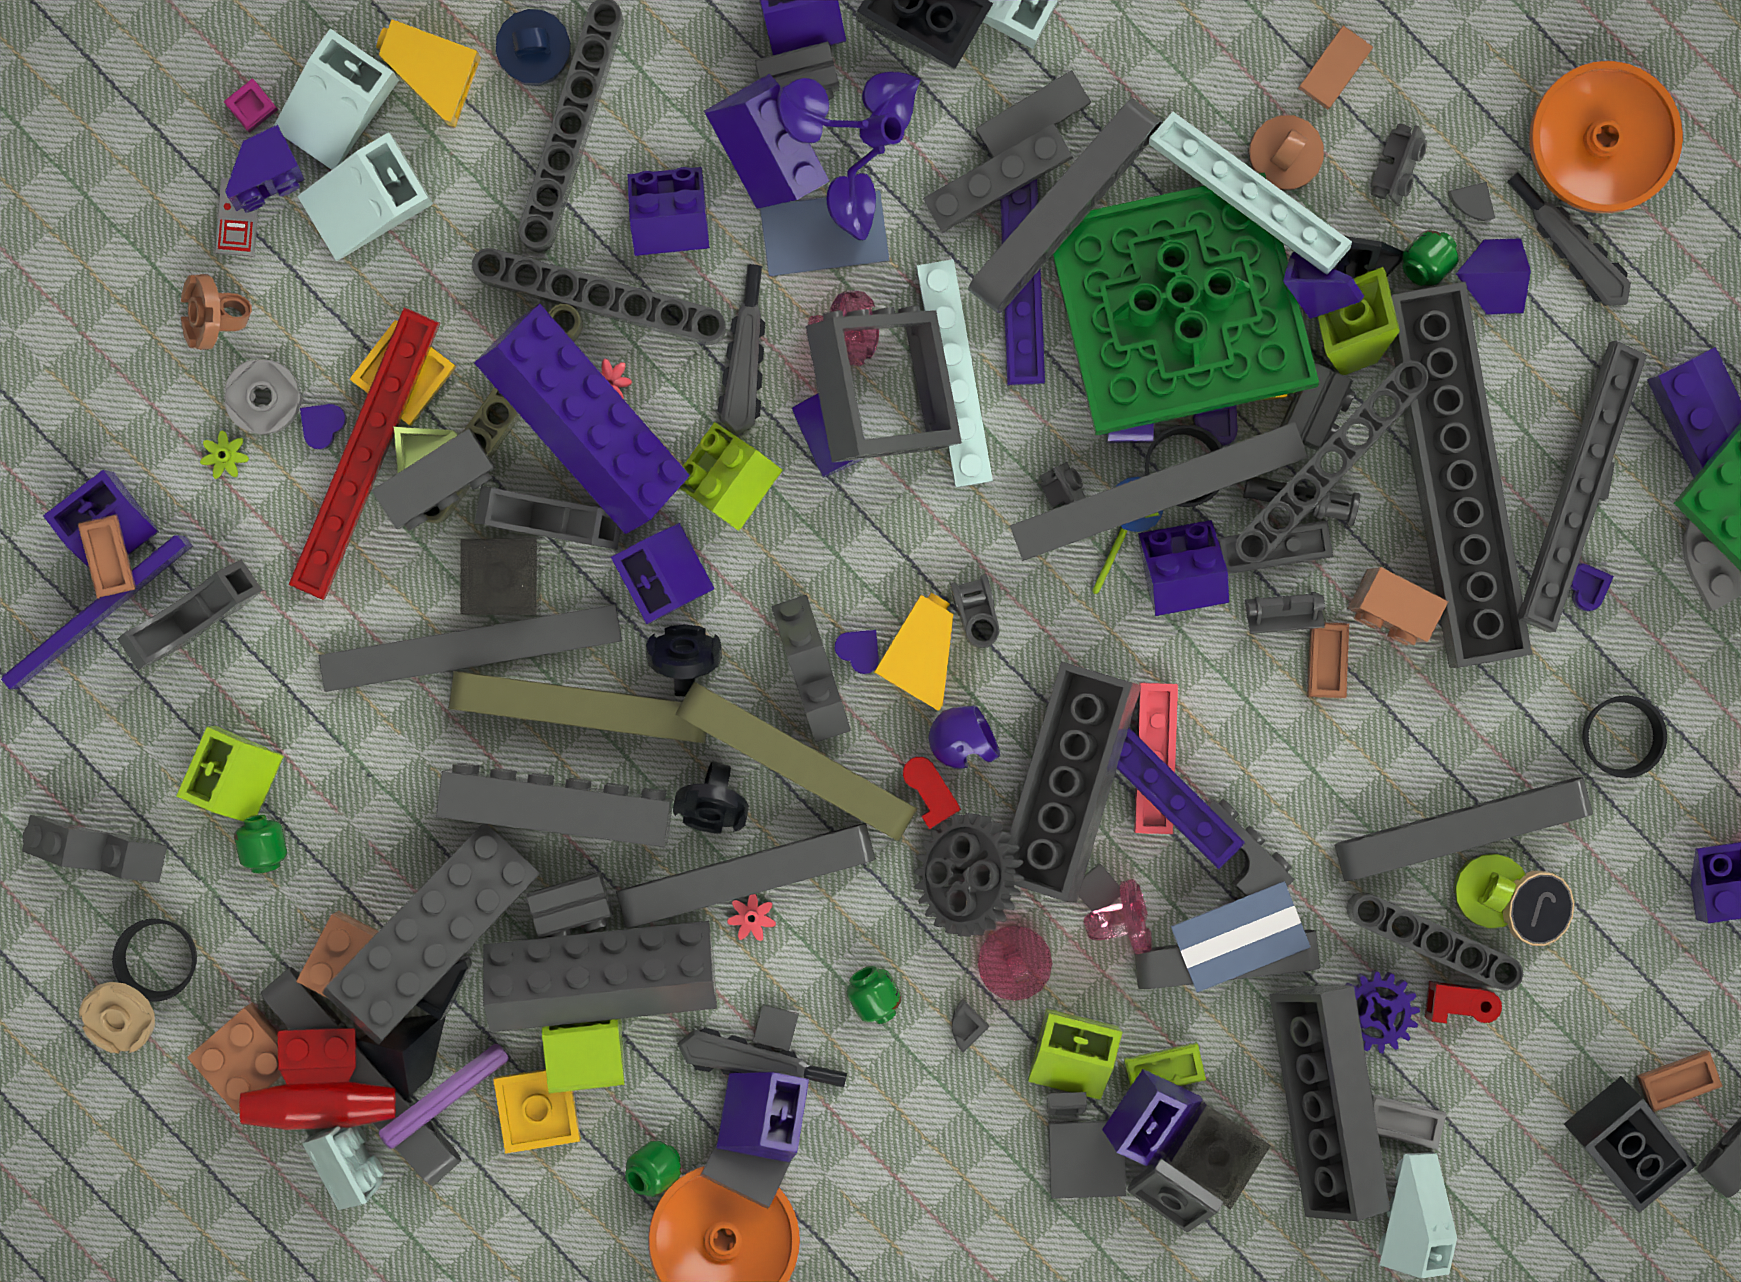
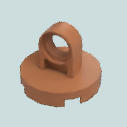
M1279 115L1267 120L1253 134L1248 147L1249 161L1254 171L1258 174L1265 172L1266 179L1280 190H1294L1306 186L1318 174L1324 160V145L1318 131L1308 121L1294 115Z
M208 274L189 275L184 283L181 302H188V316H181V325L184 338L190 348L200 350L212 349L217 341L219 331H239L246 327L252 312V306L245 297L235 293H218L213 278ZM224 308H235L241 312L242 316H231L225 312Z

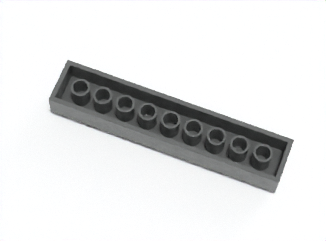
M1466 282L1393 294L1391 297L1400 332L1391 343L1395 368L1405 361H1418L1426 368L1429 378L1425 390L1403 413L1435 592L1437 596L1448 601L1440 620L1449 668H1461L1532 655L1527 623L1517 619L1523 599ZM1407 368L1400 375V383L1407 389H1414L1422 382V374L1416 368Z

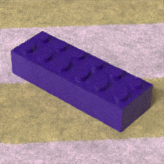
M538 304L518 318L473 362L624 534L650 521L690 476L541 304Z

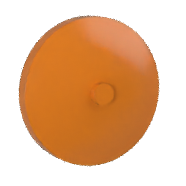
M1617 61L1588 63L1569 71L1555 81L1537 104L1529 132V145L1533 164L1547 188L1555 196L1572 207L1600 214L1629 210L1657 194L1675 171L1683 143L1680 114L1666 88L1655 77L1641 68Z
M703 1166L679 1178L658 1202L649 1226L648 1251L652 1268L659 1282H788L798 1259L800 1235L795 1212L780 1188H778L770 1207L766 1209L700 1176L705 1167Z

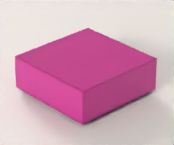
M253 78L224 101L225 105L249 133L279 110Z

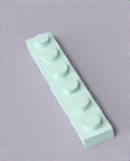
M1172 112L1150 136L1149 145L1326 275L1329 274L1351 248L1352 241L1175 112Z
M954 259L917 265L924 311L936 310L962 441L961 444L948 447L955 488L992 482L991 467Z

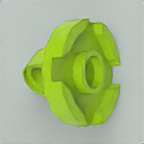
M1496 853L1480 855L1466 861L1457 872L1453 885L1456 902L1461 914L1472 923L1486 928L1507 926L1508 923L1504 921L1503 910L1514 894L1516 888L1514 881L1526 876L1523 868L1511 858Z

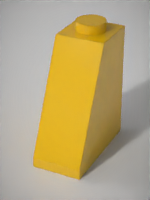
M391 19L389 27H383L379 34L376 48L380 50L378 55L447 125L455 128L481 60L479 53L474 49Z
M930 593L928 598L923 595L919 596L874 672L940 711L944 700L953 614L947 610L950 603Z

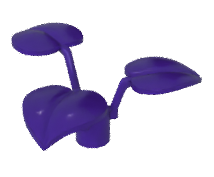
M879 73L872 76L866 82L862 93V100L866 109L872 114L866 120L861 121L830 120L825 118L829 111L828 95L820 83L810 78L796 79L782 87L778 94L780 121L786 132L796 141L805 144L818 142L821 139L824 125L826 127L860 128L861 140L868 146L873 147V150L848 169L847 177L839 176L834 178L827 191V208L831 218L839 227L857 240H866L875 213L876 193L871 178L867 174H856V172L875 156L884 154V146L897 144L903 139L905 129L912 117L915 94L920 83L919 78L906 73Z

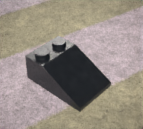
M863 0L857 10L856 20L889 40L955 70L993 3L988 0Z
M1622 1076L1564 1123L1574 1138L1639 1213L1697 1166L1645 1100Z

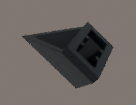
M1345 236L1352 241L1351 248L1333 269L1356 278L1383 267L1386 276H1388L1403 261L1402 254L1404 251L1382 241Z
M470 957L458 961L416 1006L441 1021L450 1012L471 968L472 962Z
M431 1015L407 1017L379 1045L367 1034L356 1044L406 1100L432 1076L446 1016L441 1021Z

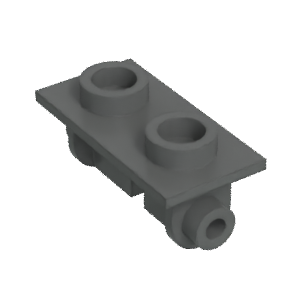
M1397 124L1396 129L1391 130L1383 156L1395 159L1393 165L1379 162L1370 185L1373 188L1371 195L1380 199H1386L1387 194H1389L1388 196L1396 206H1400L1403 196L1407 197L1414 182L1413 169L1416 162H1420L1423 159L1427 148L1426 136L1417 125L1414 126L1412 134V128L1404 124Z
M1067 462L1039 476L1043 482L1039 485L1051 507L1063 501L1067 505L1086 498L1081 489L1083 483L1080 475L1073 467L1070 468Z
M1311 592V594L1268 598L1255 597V599L1245 600L1250 634L1325 628L1322 612L1325 609L1324 595Z

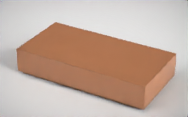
M1343 25L1298 89L1329 110L1373 49V46Z
M118 515L80 522L78 527L97 598L135 590L136 585Z
M1325 623V628L1310 629L1307 697H1347L1349 623Z
M1708 1050L1637 1075L1646 1103L1653 1112L1723 1087L1711 1053Z

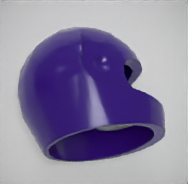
M975 705L953 707L944 710L936 717L930 727L928 740L931 751L937 760L954 769L968 768L967 756L970 754H977L989 763L1000 757V750L995 736L985 717Z

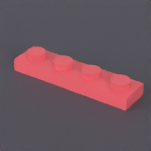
M1139 683L1141 689L1138 700L1137 736L1175 772L1178 684ZM1135 787L1134 833L1173 834V824Z

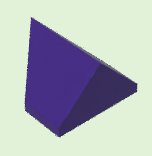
M1522 239L1482 240V243L1457 271L1456 275L1462 282H1466L1468 291L1485 311V315L1524 313L1531 270Z
M1295 251L1291 254L1283 282L1310 319L1359 303L1363 299V293L1351 276L1332 269L1326 275Z

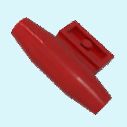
M356 1027L278 1030V1069L286 1084L240 1093V1124L283 1130L330 1129L337 1126L339 1128H351L395 1119L396 1090L394 1087L349 1082L357 1066Z

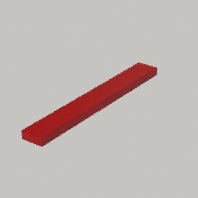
M403 308L288 585L319 599H326L393 439L394 427H398L439 329L440 322L411 309Z

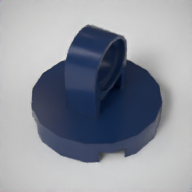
M526 9L514 13L502 24L496 36V54L502 69L511 78L523 85L541 86L553 82L559 77L558 75L564 70L565 66L568 65L571 58V42L565 26L556 16L544 10Z

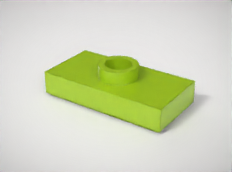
M1197 1042L1124 1059L1130 1087L1142 1069L1178 1086L1206 1080Z

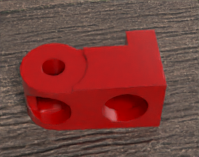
M916 756L906 762L903 768L904 780L911 788L917 789L929 808V811L921 815L929 829L961 810L949 788L929 759Z
M1429 981L1424 1018L1431 1022L1447 1024L1449 1013L1470 1016L1482 1023H1491L1501 1014L1502 1002L1499 996L1488 989Z

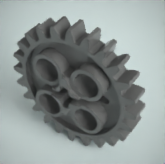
M965 813V815L954 814L952 820L941 822L942 829L932 828L930 830L933 841L923 840L922 844L927 850L926 855L917 854L916 858L923 863V868L914 870L915 874L922 876V881L915 885V889L924 890V895L918 902L919 904L930 905L925 912V916L936 917L934 926L945 927V933L971 937V935L983 936L985 930L995 931V922L1007 921L1003 910H1014L1016 908L1010 900L1011 896L1021 895V892L1014 887L1015 882L1024 879L1023 876L1015 873V868L1023 864L1022 860L1013 859V855L1018 851L1019 846L1008 845L1012 834L1010 832H1001L1003 824L991 822V817L972 813Z

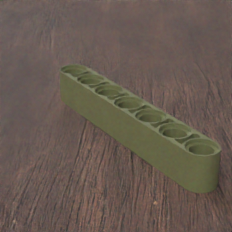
M568 304L554 306L548 313L555 321L563 313H569L574 316L575 324L573 328L565 333L575 342L583 329L581 315L573 306ZM494 387L463 432L471 429L475 435H483L486 439L485 452L491 459L521 416ZM498 404L505 405L509 411L507 420L502 424H493L490 420L491 409ZM468 485L457 492L460 499L442 510L438 515L432 517L424 513L428 518L426 522L441 523L445 521L471 486Z
M453 671L449 709L697 743H706L707 737L705 731L675 715L682 701Z
M693 682L675 714L897 841L901 839L917 811V808L696 682Z

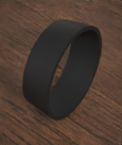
M1194 425L1170 427L1160 433L1151 443L1145 459V475H1150L1149 460L1153 450L1161 441L1174 435L1193 436L1202 441L1211 452L1223 447L1213 434L1201 427ZM1219 490L1176 506L1193 507L1201 505L1212 499Z
M1617 696L1604 701L1588 715L1583 727V745L1589 758L1601 770L1615 777L1632 778L1647 773L1660 761L1666 749L1667 729L1662 715L1648 701L1636 696ZM1622 702L1636 706L1647 716L1652 726L1653 741L1649 753L1640 763L1627 769H1612L1602 765L1594 757L1589 744V729L1593 718L1601 708L1611 703Z
M145 919L128 927L118 938L112 956L113 970L118 982L137 989L150 1002L164 1001L179 994L190 982L197 964L196 947L188 932L181 926L163 919ZM153 924H166L179 931L186 939L192 956L191 970L187 978L177 987L166 991H153L139 985L130 975L126 964V951L132 937L142 928Z

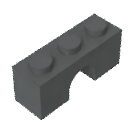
M1212 798L1205 802L1246 843L1241 848L1245 858L1244 868L1232 881L1245 896L1285 881L1288 887L1295 880L1288 873L1292 866L1278 852L1271 856L1261 846L1265 839L1250 825L1244 829L1235 820L1239 815L1238 812L1228 802L1222 799L1218 803Z

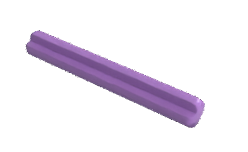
M493 1044L382 1128L378 1133L382 1142L390 1149L396 1147L504 1065L509 1059L505 1050L500 1045Z

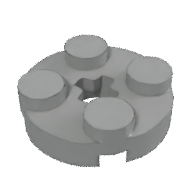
M251 360L242 363L230 374L225 385V408L231 420L241 429L260 435L277 433L288 427L296 418L303 400L299 383L294 374L284 365L271 360ZM257 388L263 391L268 388L271 390L272 394L269 396L271 403L268 406L260 404L257 407L254 401L257 396L254 391Z

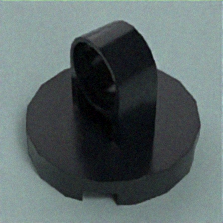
M687 624L666 627L664 635L656 638L655 634L649 637L646 643V659L648 666L656 673L674 678L675 696H686L693 682H695V678L709 674L719 666L722 659V645L720 638L716 634L714 638L706 635V628Z
M711 761L704 784L683 786L676 792L673 813L675 816L679 813L683 815L682 823L688 827L703 832L721 834L723 827L733 826V832H736L746 826L749 804L744 797L733 790L727 789L731 766Z

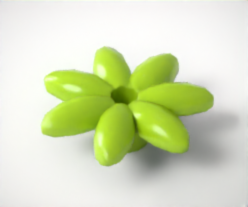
M222 430L218 435V444L213 441L204 440V447L212 454L203 457L200 460V464H215L212 475L214 479H218L225 469L232 477H238V469L235 463L249 461L247 455L237 452L243 444V438H237L229 443L226 432ZM225 452L226 456L221 458V454Z

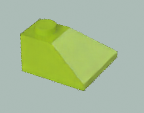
M1383 267L1353 278L1364 295L1361 302L1317 316L1326 355L1338 372L1344 376L1378 363L1400 332L1386 272Z

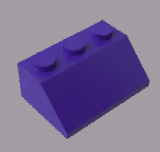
M770 74L704 110L707 119L756 209L798 200L830 182L811 144L796 141L784 129L778 114V94L781 87Z
M1716 347L1647 379L1693 478H1695L1741 422V399Z

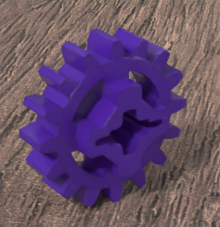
M1372 970L1371 979L1369 980L1361 973L1358 974L1359 984L1356 987L1354 986L1356 1000H1358L1360 995L1362 997L1358 1010L1361 1029L1372 1026L1377 1028L1381 1036H1371L1361 1031L1364 1051L1368 1052L1372 1044H1375V1048L1379 1053H1384L1385 1044H1389L1395 1050L1399 1049L1397 1039L1402 1037L1409 1041L1411 1037L1406 1032L1407 1028L1418 1027V1023L1411 1019V1015L1419 1013L1420 1008L1410 1005V1002L1417 997L1416 994L1412 991L1404 993L1408 983L1401 979L1394 984L1395 975L1387 972L1384 979H1381L1380 973L1377 970ZM1375 987L1388 988L1395 994H1390L1386 997L1380 996ZM1373 1000L1383 1008L1385 1007L1381 1011L1383 1023L1374 1016H1370L1375 1012ZM1402 1011L1400 1021L1395 1027L1394 1021L1397 1013Z

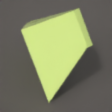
M394 427L398 473L459 434L453 430Z

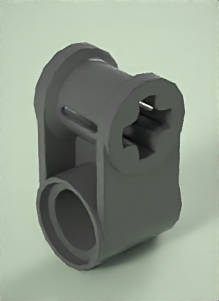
M987 574L981 575L979 580L960 585L956 582L950 583L958 616H960L968 643L979 649L991 646L998 638L999 624ZM976 592L981 593L967 598L964 597L965 595L973 594ZM985 621L991 625L993 634L989 640L978 641L973 637L971 628L975 622Z

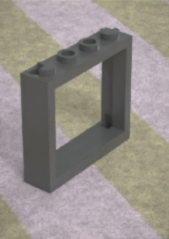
M916 305L898 309V313H895L894 307L874 310L872 315H869V309H860L846 313V317H843L842 311L824 313L823 321L806 326L832 463L934 451L962 443L936 310L921 311L920 306ZM906 327L926 432L864 439L844 331Z

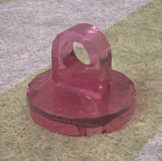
M846 290L837 295L831 304L829 312L842 311L843 317H846L848 312L869 309V315H872L871 307H875V304L865 292ZM823 315L810 316L808 325L823 321ZM879 329L844 331L850 366H862L865 364V359H871L879 341Z
M1134 879L1121 881V904L1102 907L1088 913L1083 921L1087 935L1090 939L1098 941L1129 935L1136 955L1149 953L1153 946L1152 934L1149 928H1146L1145 921L1147 920L1148 912L1140 885Z
M1019 925L1000 927L988 935L980 948L977 960L980 978L988 990L1000 998L1013 1001L1028 999L1041 991L1050 978L1053 964L1050 949L1041 935L1030 928Z

